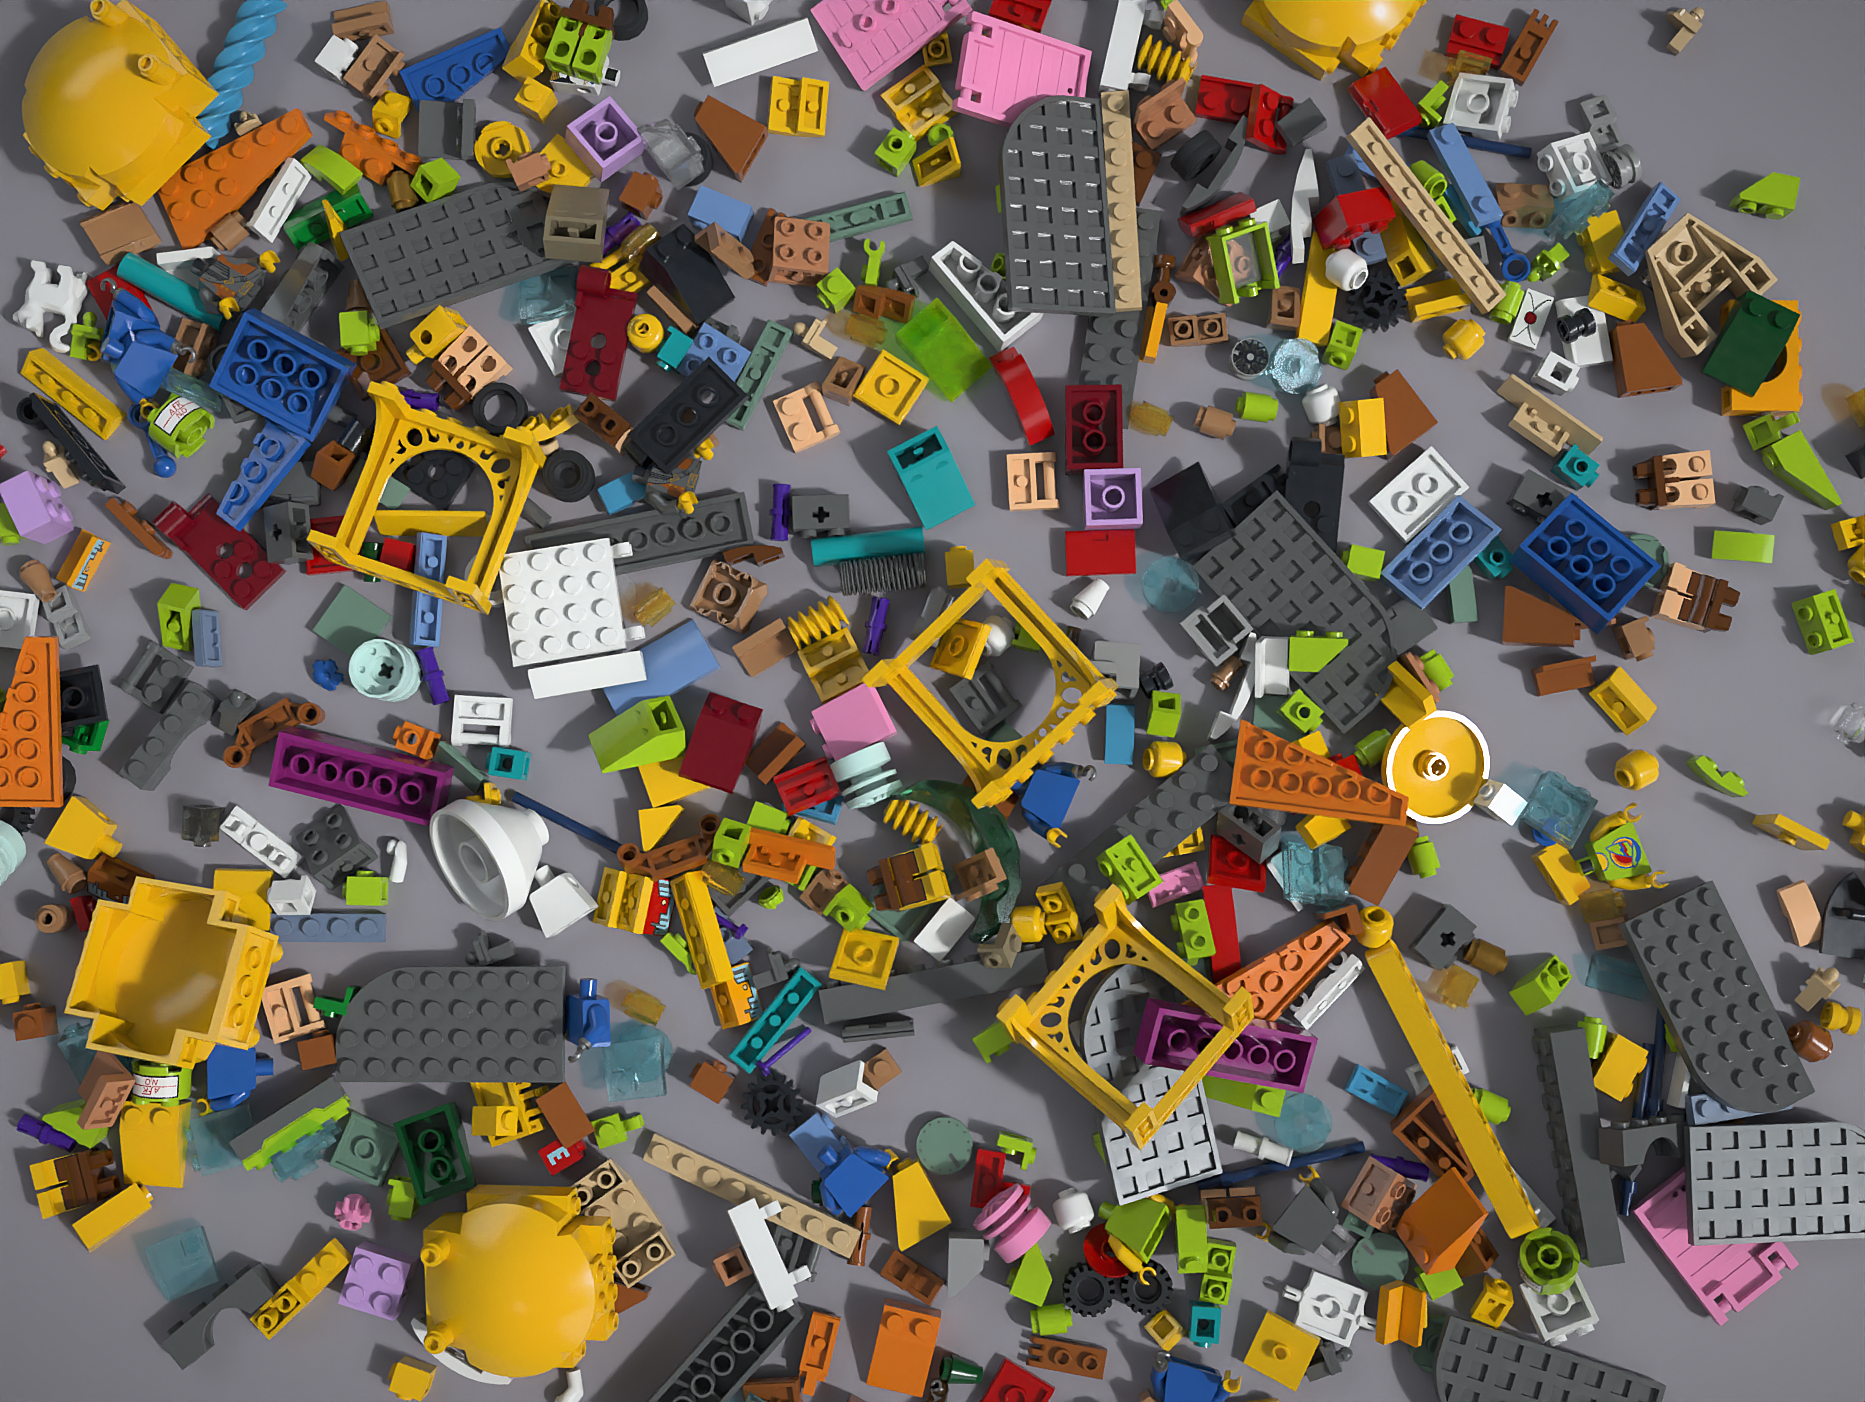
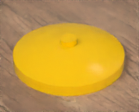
M1436 710L1412 729H1408L1402 723L1391 735L1382 758L1381 773L1383 785L1409 797L1408 817L1430 824L1452 821L1471 809L1475 804L1473 802L1478 796L1480 788L1487 782L1490 764L1488 748L1481 732L1470 720L1457 713Z

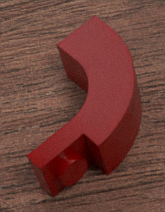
M1011 347L989 357L990 364L1009 397L1019 428L1028 444L1033 445L1055 435L1042 395L1023 356L1018 354L1014 347Z

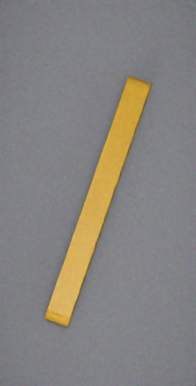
M1390 939L1379 948L1366 950V960L1507 1234L1513 1239L1540 1228L1538 1218L1397 945Z

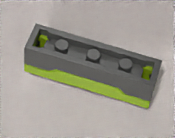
M333 1074L232 1138L229 1144L240 1161L243 1162L242 1164L247 1171L254 1167L259 1171L273 1161L271 1156L281 1150L284 1155L299 1145L296 1140L306 1134L310 1138L324 1129L321 1124L332 1118L335 1122L348 1114L347 1107L352 1104V1101L346 1095L341 1084L336 1082V1077Z

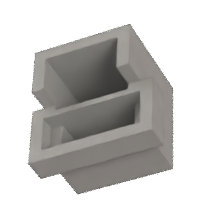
M1225 594L1207 609H1204L1201 605L1179 624L1215 668L1238 649L1235 644L1253 630L1252 626Z
M1095 641L1090 662L1106 679L1112 678L1119 685L1114 691L1117 694L1114 699L1133 701L1139 688L1141 644Z

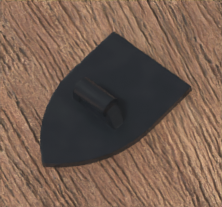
M1851 872L1835 886L1826 902L1822 918L1819 953L1865 960V887L1859 877L1854 872Z

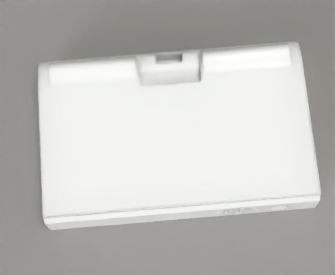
M1589 295L1562 299L1555 302L1558 318L1564 315L1572 316L1577 310L1588 308L1594 316L1596 322L1595 334L1588 337L1580 336L1578 340L1569 344H1565L1562 341L1565 359L1580 368L1609 364L1613 361L1605 313L1589 307Z

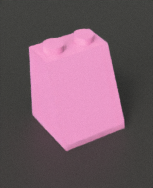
M865 683L811 711L814 718L809 720L816 735L822 733L826 744L822 745V748L828 760L834 759L835 762L852 753L898 735L876 688H868Z

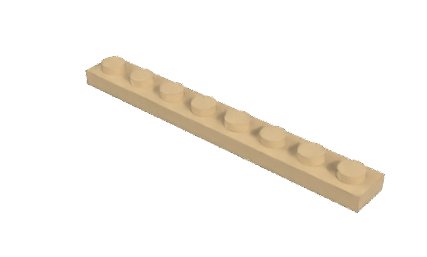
M1129 90L1101 92L1116 312L1142 310Z
M1368 117L1345 138L1482 315L1488 313L1506 296V293L1375 123Z
M659 1133L654 1134L643 1158V1161L736 1205L755 1198L758 1207L761 1208L778 1200L782 1211L766 1218L767 1220L847 1258L851 1257L861 1235V1229Z

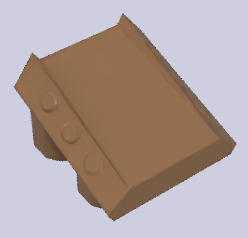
M131 200L129 202H120L104 211L80 220V225L84 228L100 257L108 266L119 264L129 252L134 254L141 251L150 252L156 248L157 244L162 242L142 207Z
M714 559L690 604V609L743 634L750 630V624L764 597L768 595L767 584L746 572H741L724 562Z

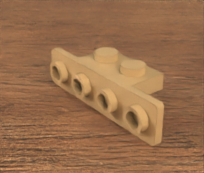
M1510 374L1497 390L1499 395L1518 407L1508 426L1553 458L1560 452L1565 442L1571 446L1576 444L1579 446L1578 449L1588 456L1603 440L1602 436L1514 374Z

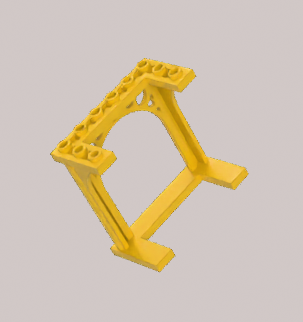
M371 381L367 392L376 403V424L367 461L337 536L333 537L311 529L307 541L329 562L488 615L492 606L488 600L536 473L538 469L543 470L547 458L533 432L525 427L517 426L514 429L507 426L504 435L496 437L490 435V432L482 427L473 426L472 429L463 426V423L455 418L447 417L445 420L436 417L437 414L428 409L421 408L420 411L412 409L396 385L386 381H382L381 384ZM411 429H417L422 434V443L419 446H413L408 442L407 434ZM428 432L435 438L438 435L439 440L437 442H430ZM400 441L406 448L403 454H397L398 450L401 449L398 446ZM462 443L464 444L463 448L458 449L457 444ZM449 450L463 454L475 461L485 471L492 485L494 496L492 516L467 581L448 576L446 584L358 555L390 476L403 462L422 452ZM482 452L486 455L493 454L488 460L480 458ZM500 459L510 461V467L505 472H492V465ZM510 478L509 482L505 481L504 489L498 486L499 481Z
M986 558L965 578L971 586L897 658L882 659L861 679L868 688L890 685L960 762L975 785L977 794L971 801L978 809L985 806L991 808L993 805L996 806L998 803L1005 801L1013 793L1010 788L1017 781L1020 784L1024 783L1034 773L1031 768L1038 762L1043 765L1055 754L1052 749L1059 742L1062 745L1066 744L1075 735L1072 730L1079 723L1085 726L1096 715L1093 710L1109 704L1117 696L1114 691L1119 687L1112 678L1106 679L1014 580L1008 573L1010 570L1009 566L1004 561ZM988 591L996 597L1042 647L1050 659L1055 674V697L1045 720L1030 734L1009 742L988 741L968 732L908 668ZM1066 671L1069 678L1073 676L1076 681L1064 682L1062 680L1063 673ZM1067 688H1076L1080 690L1082 697L1078 699L1079 702L1068 703L1062 698L1063 691ZM1060 707L1074 709L1072 712L1063 713L1062 716L1064 718H1060L1057 715ZM1050 724H1051V725H1057V726H1056L1054 729H1052V727L1050 726ZM1042 728H1044L1047 731L1045 737H1042L1039 734V731ZM1035 739H1036L1037 741H1039V743H1038L1036 746H1035ZM1020 745H1025L1027 752L1023 751L1021 753V760L1019 761L1016 750ZM985 747L992 749L990 762L986 759L988 755L982 752V749ZM1003 748L1008 749L1012 756V762L1008 769H1002L998 764V753Z
M1112 884L1108 889H1102L1094 900V908L1100 923L1095 928L1091 927L1082 937L1083 942L1076 950L1073 948L1066 954L1063 959L1064 964L1058 971L1053 970L1046 977L1045 985L1038 993L1036 991L1033 992L1026 1002L1017 994L1011 999H1005L997 1010L999 1013L996 1017L1010 1040L1016 1045L1022 1043L1126 1132L1131 1143L1141 1151L1252 1021L1254 1010L1251 993L1241 986L1235 995L1230 998L1151 935L1127 910L1122 890ZM1111 940L1118 942L1120 945L1119 956L1115 959H1110L1105 954V946ZM1127 945L1131 947L1130 952L1137 954L1135 957H1126ZM1099 952L1102 958L1101 962L1098 965H1092L1091 960L1095 961ZM1129 964L1157 973L1223 1026L1153 1109L1145 1102H1142L1137 1107L1081 1059L1070 1039L1068 1017L1075 995L1087 980L1108 968ZM1077 977H1079L1080 982L1078 984L1073 983V981ZM1059 997L1064 998L1065 1002L1061 1007L1052 1006L1059 1002ZM1055 1013L1061 1016V1022L1057 1026L1046 1027L1041 1024V1018L1046 1014ZM1061 1032L1063 1039L1059 1043L1055 1036L1051 1039L1048 1035H1056Z

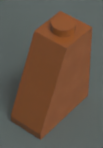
M708 95L705 101H701L695 109L694 119L696 125L735 179L742 182L768 137L767 128L765 125Z
M1633 320L1617 323L1616 327L1608 333L1618 398L1673 391L1683 385L1682 378L1645 323L1634 324Z
M1398 369L1391 374L1385 371L1373 381L1376 385L1369 391L1371 399L1383 398L1387 444V454L1384 457L1387 461L1438 423Z
M1505 586L1502 640L1504 645L1575 648V640L1581 639V623H1576L1574 615L1513 586Z

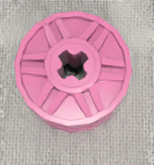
M1018 1183L992 1198L973 1223V1226L978 1231L986 1228L983 1233L985 1240H989L998 1234L1000 1235L993 1247L1006 1263H1011L1028 1251L1051 1225V1220L1039 1207H1034L1027 1212L1024 1211L1031 1198L1028 1194L1020 1197L1023 1188Z

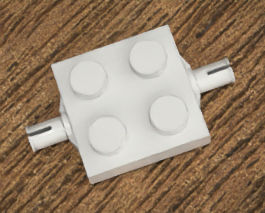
M1312 1269L1308 1283L1302 1291L1288 1285L1284 1288L1286 1291L1283 1290V1297L1298 1302V1310L1293 1323L1313 1334L1349 1347L1352 1337L1359 1326L1376 1332V1326L1374 1325H1377V1320L1364 1315V1304L1369 1293L1365 1289Z

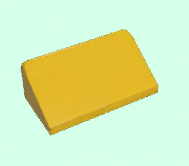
M1595 273L1592 276L1588 297L1589 307L1625 321L1633 320L1634 323L1645 312L1646 306L1642 291Z

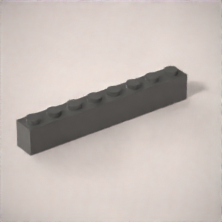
M1036 943L1022 945L1021 950L1017 952L1012 968H986L980 955L973 954L964 956L965 962L953 964V959L937 961V967L925 969V964L908 967L909 972L897 974V969H894L890 972L885 990L854 983L842 985L841 980L825 982V988L818 990L824 1024L1043 984L1049 975L1044 948H1037Z

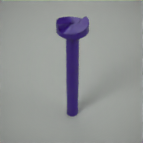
M716 914L718 923L736 933L735 939H740L747 932L748 927L745 924L739 927Z
M806 1027L764 1063L761 1060L757 1061L755 1065L759 1068L762 1075L766 1077L770 1074L768 1068L812 1032L811 1029Z

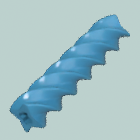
M246 0L239 7L236 14V24L228 31L224 42V50L216 57L213 64V74L207 78L219 95L196 117L211 135L201 147L214 151L220 148L219 138L229 133L232 126L230 114L237 111L243 103L241 89L252 83L255 75L253 64L260 61L265 55L266 46L264 39L272 36L277 29L275 15L285 10L288 6L282 0Z

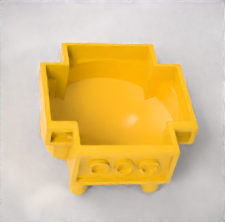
M93 0L90 4V11L96 20L93 21L88 16L69 23L46 42L34 59L24 84L27 91L22 100V118L26 131L23 137L30 144L28 149L37 158L46 163L43 166L44 169L57 179L60 176L69 186L76 188L78 191L76 196L86 206L90 207L93 205L104 211L118 195L126 202L131 200L143 206L211 137L196 117L219 93L155 19L128 0H121L117 5L109 0Z
M1253 0L1244 13L1241 25L1320 81L1326 73L1331 75L1340 62L1363 78L1369 70L1375 72L1384 59L1380 56L1385 49L1390 51L1399 39V35L1404 29H1407L1416 16V12L1425 5L1427 0Z
M136 876L134 885L130 890L128 904L98 899L96 908L92 913L88 935L84 940V948L79 965L75 970L73 985L66 1000L64 1013L93 1020L92 1027L88 1032L85 1048L193 1070L195 1063L208 1058L215 1045L248 1050V1048L258 1043L260 1034L254 1025L271 964L279 961L283 955L282 946L278 943L279 936L247 925V913L239 907L242 897L227 891Z
M477 1184L467 1192V1212H445L423 1230L424 1246L421 1248L420 1257L425 1269L427 1334L424 1337L425 1349L432 1354H440L448 1346L465 1350L469 1364L488 1373L505 1377L534 1376L555 1367L574 1368L585 1356V1340L607 1341L618 1328L619 1316L615 1312L614 1304L617 1299L618 1287L617 1284H614L613 1273L616 1271L617 1259L613 1255L612 1247L615 1242L616 1230L615 1227H612L611 1216H578L581 1210V1199L577 1197V1187Z

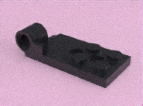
M708 357L628 434L621 449L638 466L646 468L655 462L668 475L683 463L749 397ZM707 390H713L716 392V399L709 404L702 402V394ZM686 410H694L696 412V417L691 423H684L681 420V416Z
M35 392L30 394V397H26L19 402L16 409L19 420L38 430L48 429L65 447V456L74 465L79 464L84 470L81 475L91 486L97 485L104 492L108 490L117 495L126 488L58 404ZM34 411H35V412L37 413V415H38V417L35 418V419H33V413H34Z
M352 418L337 442L367 461L374 436L376 418L369 428ZM411 429L407 434L408 442L413 446H419L422 443L421 432L417 429ZM429 435L430 442L438 441L436 438ZM400 441L398 446L401 449L398 450L397 454H403L406 451V448ZM431 450L420 453L421 460L417 465H409L408 460H406L392 473L391 477L443 510L448 511L477 465L458 452ZM435 466H443L444 476L439 480L431 478V470Z
M1291 437L1287 453L1283 497L1336 554L1345 455L1321 453V439ZM1309 501L1316 502L1319 507V511L1314 517H1307L1304 513V506Z

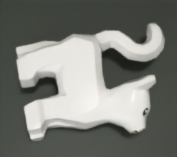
M32 260L31 267L35 272L34 278L26 289L25 303L13 314V320L23 328L34 331L37 337L43 338V313L46 311L65 316V323L54 328L49 335L51 348L56 352L65 353L70 350V346L62 343L60 338L71 332L73 323H77V315L80 313L82 302L89 291L86 282L91 280L92 277L84 272L83 274L77 273L75 277L71 267L59 265L57 272L61 275L58 285L51 284L53 277L52 269L46 268L45 262Z

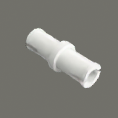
M1241 1131L1237 1132L1233 1146L1234 1149L1257 1155V1159L1263 1160L1267 1158L1289 1166L1294 1148L1270 1142L1267 1137L1261 1139Z

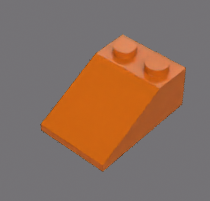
M1453 1167L1405 1210L1395 1230L1424 1273L1430 1275L1454 1269L1489 1213L1458 1170Z
M885 1298L866 1385L922 1398L940 1326L941 1311Z

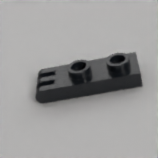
M1279 464L1222 503L1234 528L1275 491L1278 490L1281 495L1284 494V486L1282 488L1280 483L1285 480V473L1278 478H1275L1273 475L1281 469Z

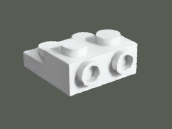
M1458 72L1443 126L1454 123L1457 130L1472 132L1473 137L1500 140L1502 133H1508L1510 128L1511 116H1507L1509 108L1515 107L1518 100V90H1515L1513 79Z
M1590 132L1550 143L1537 153L1538 167L1546 173L1550 181L1549 190L1553 196L1558 198L1560 203L1579 198L1586 192L1605 187L1613 182Z
M1578 1273L1571 1287L1560 1294L1539 1295L1533 1292L1525 1283L1518 1286L1531 1313L1530 1318L1542 1344L1549 1342L1551 1347L1567 1341V1334L1576 1331L1578 1336H1582L1595 1330L1593 1325L1599 1321V1318Z

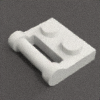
M455 695L451 735L452 746L475 744L510 749L513 699ZM463 724L500 726V735L464 733Z

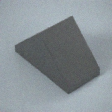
M1310 97L1274 125L1290 148L1328 127L1326 118Z

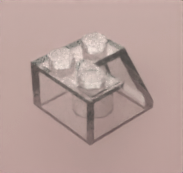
M668 119L641 125L637 128L644 148L678 191L704 172L701 162L704 158L699 152L701 150L692 136L687 138L678 124L673 126Z

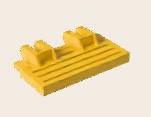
M470 1082L478 1106H518L517 1136H488L491 1147L546 1129L542 1117L530 1120L531 1116L540 1114L542 1111L539 1106L532 1108L529 1098L545 1094L549 1091L547 1085L521 1093V1089L530 1087L531 1083Z

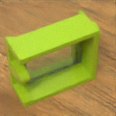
M1255 218L1243 219L1238 221L1239 226L1220 227L1216 229V234L1206 237V240H1209L1220 294L1219 303L1237 304L1239 303V297L1257 296L1260 289L1280 288L1267 221H1255Z

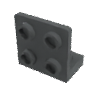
M463 99V103L421 100L419 102V157L475 161V99Z
M343 805L334 809L296 837L313 876L331 890L345 882L347 876L355 875L357 871L362 870L378 859L376 851L359 837L348 811Z

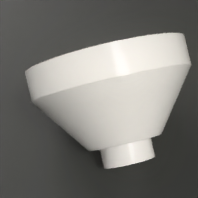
M459 799L436 811L430 820V838L439 866L451 887L471 910L484 919L497 922L524 906L542 854V846L549 841L547 827L535 811L526 809L521 812L514 808Z

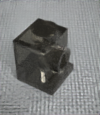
M209 804L183 806L182 840L192 841L193 846L210 847L211 842L219 841L220 813H225V807Z

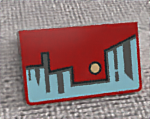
M661 879L653 883L643 929L644 934L664 937L669 932L675 905V898L670 885L671 880Z

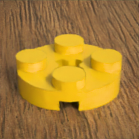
M497 121L485 126L474 145V152L478 163L493 178L513 177L505 160L510 158L512 163L518 161L517 158L520 155L532 152L530 141L525 132L506 121ZM501 144L510 147V151L504 156L496 154V151L500 150L499 145Z

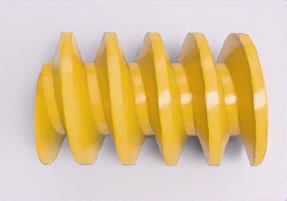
M1150 34L1136 58V61L1138 60L1137 68L1142 70L1148 65L1147 74L1151 76L1157 71L1156 79L1159 81L1166 76V83L1172 79L1176 82L1183 77L1187 84L1197 63L1191 67L1190 56L1184 61H1180L1181 51L1172 56L1171 45L1165 50H1161L1162 40L1152 45L1153 35Z
M830 595L827 596V606L821 601L817 602L818 611L814 610L811 606L807 607L808 616L798 611L797 622L792 617H787V627L800 651L801 641L807 646L811 645L810 636L820 641V631L830 636V626L833 625L839 631L841 630V620L850 625L840 604Z
M898 790L883 812L885 814L883 823L887 824L894 820L893 830L903 826V837L912 832L911 842L913 844L922 839L921 845L932 842L945 822L938 827V816L928 820L929 810L926 809L919 814L920 804L916 803L909 807L910 797L908 796L900 801L901 791Z

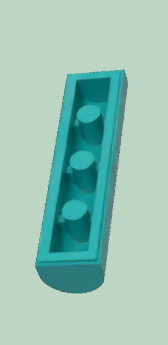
M132 252L127 253L120 262L117 270L119 278L193 319L210 325L219 333L222 331L227 319L221 315L207 313L199 298L197 288Z
M922 526L811 539L814 567L839 565L840 561L850 560L851 563L855 560L858 563V559L861 562L865 559L867 562L868 558L873 561V558L878 560V557L883 560V556L886 559L890 556L892 559L893 555L896 558L898 555L902 558L903 554L907 557L908 554L912 556L913 553L918 554L921 552L925 555Z
M800 966L729 1053L728 1057L750 1074L756 1067L755 1063L763 1059L819 990L822 983L808 970Z

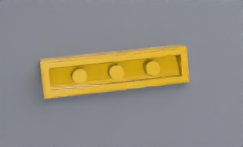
M1316 231L1312 233L1300 304V323L1295 334L1296 340L1310 347L1328 345L1338 287L1330 282L1325 274L1327 258L1332 253L1338 251H1335L1334 248L1322 250Z
M40 348L29 351L20 374L103 440H108L124 420L126 413L46 349Z
M376 510L374 513L379 533L383 536H417V533L423 532L443 536L484 537L491 516L485 511Z
M688 872L671 880L670 885L701 989L704 990L732 980L734 978L703 872Z

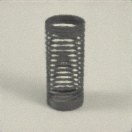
M913 553L912 559L911 555L908 554L907 560L906 555L903 554V567L901 556L898 555V568L895 555L892 557L893 568L891 557L888 556V569L886 558L883 556V570L881 558L878 557V570L876 559L873 558V571L871 559L868 558V572L866 560L863 559V573L861 560L858 559V573L856 561L853 560V574L851 561H840L839 568L843 596H851L852 591L856 596L857 590L861 595L862 589L865 595L867 589L871 594L872 588L876 594L877 587L880 593L882 592V587L883 591L886 592L887 586L890 592L892 591V586L893 590L896 591L897 585L901 591L902 584L904 590L907 589V584L911 590L912 583L913 588H917V582L918 588H926L923 553Z

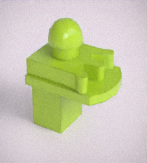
M1560 243L1555 245L1550 251L1542 250L1530 264L1531 269L1526 277L1527 281L1536 282L1541 279L1544 282L1547 278H1551L1561 268L1559 264L1570 254Z
M88 311L83 315V325L73 323L70 357L88 360L87 354L92 352V348H89L88 345L93 342V339L102 340L105 329L95 327L97 316L92 311Z

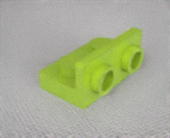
M1836 589L1792 602L1793 611L1810 655L1854 642Z
M1131 834L1096 857L1101 873L1108 877L1112 884L1122 890L1127 905H1130L1163 882Z

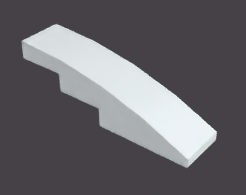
M1312 148L1305 150L1297 173L1292 198L1290 232L1292 264L1304 263L1303 238L1311 237L1312 219L1310 212H1317L1319 207V191Z

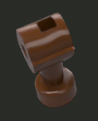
M1159 254L1154 256L1153 267L1158 270L1157 282L1152 288L1149 297L1152 298V305L1154 307L1157 302L1168 304V308L1176 295V289L1170 283V270L1175 268L1176 259L1173 255Z

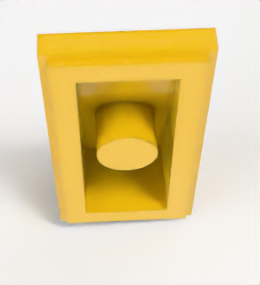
M325 199L322 201L332 245L338 260L343 261L349 258L339 232L348 230V228L329 201Z

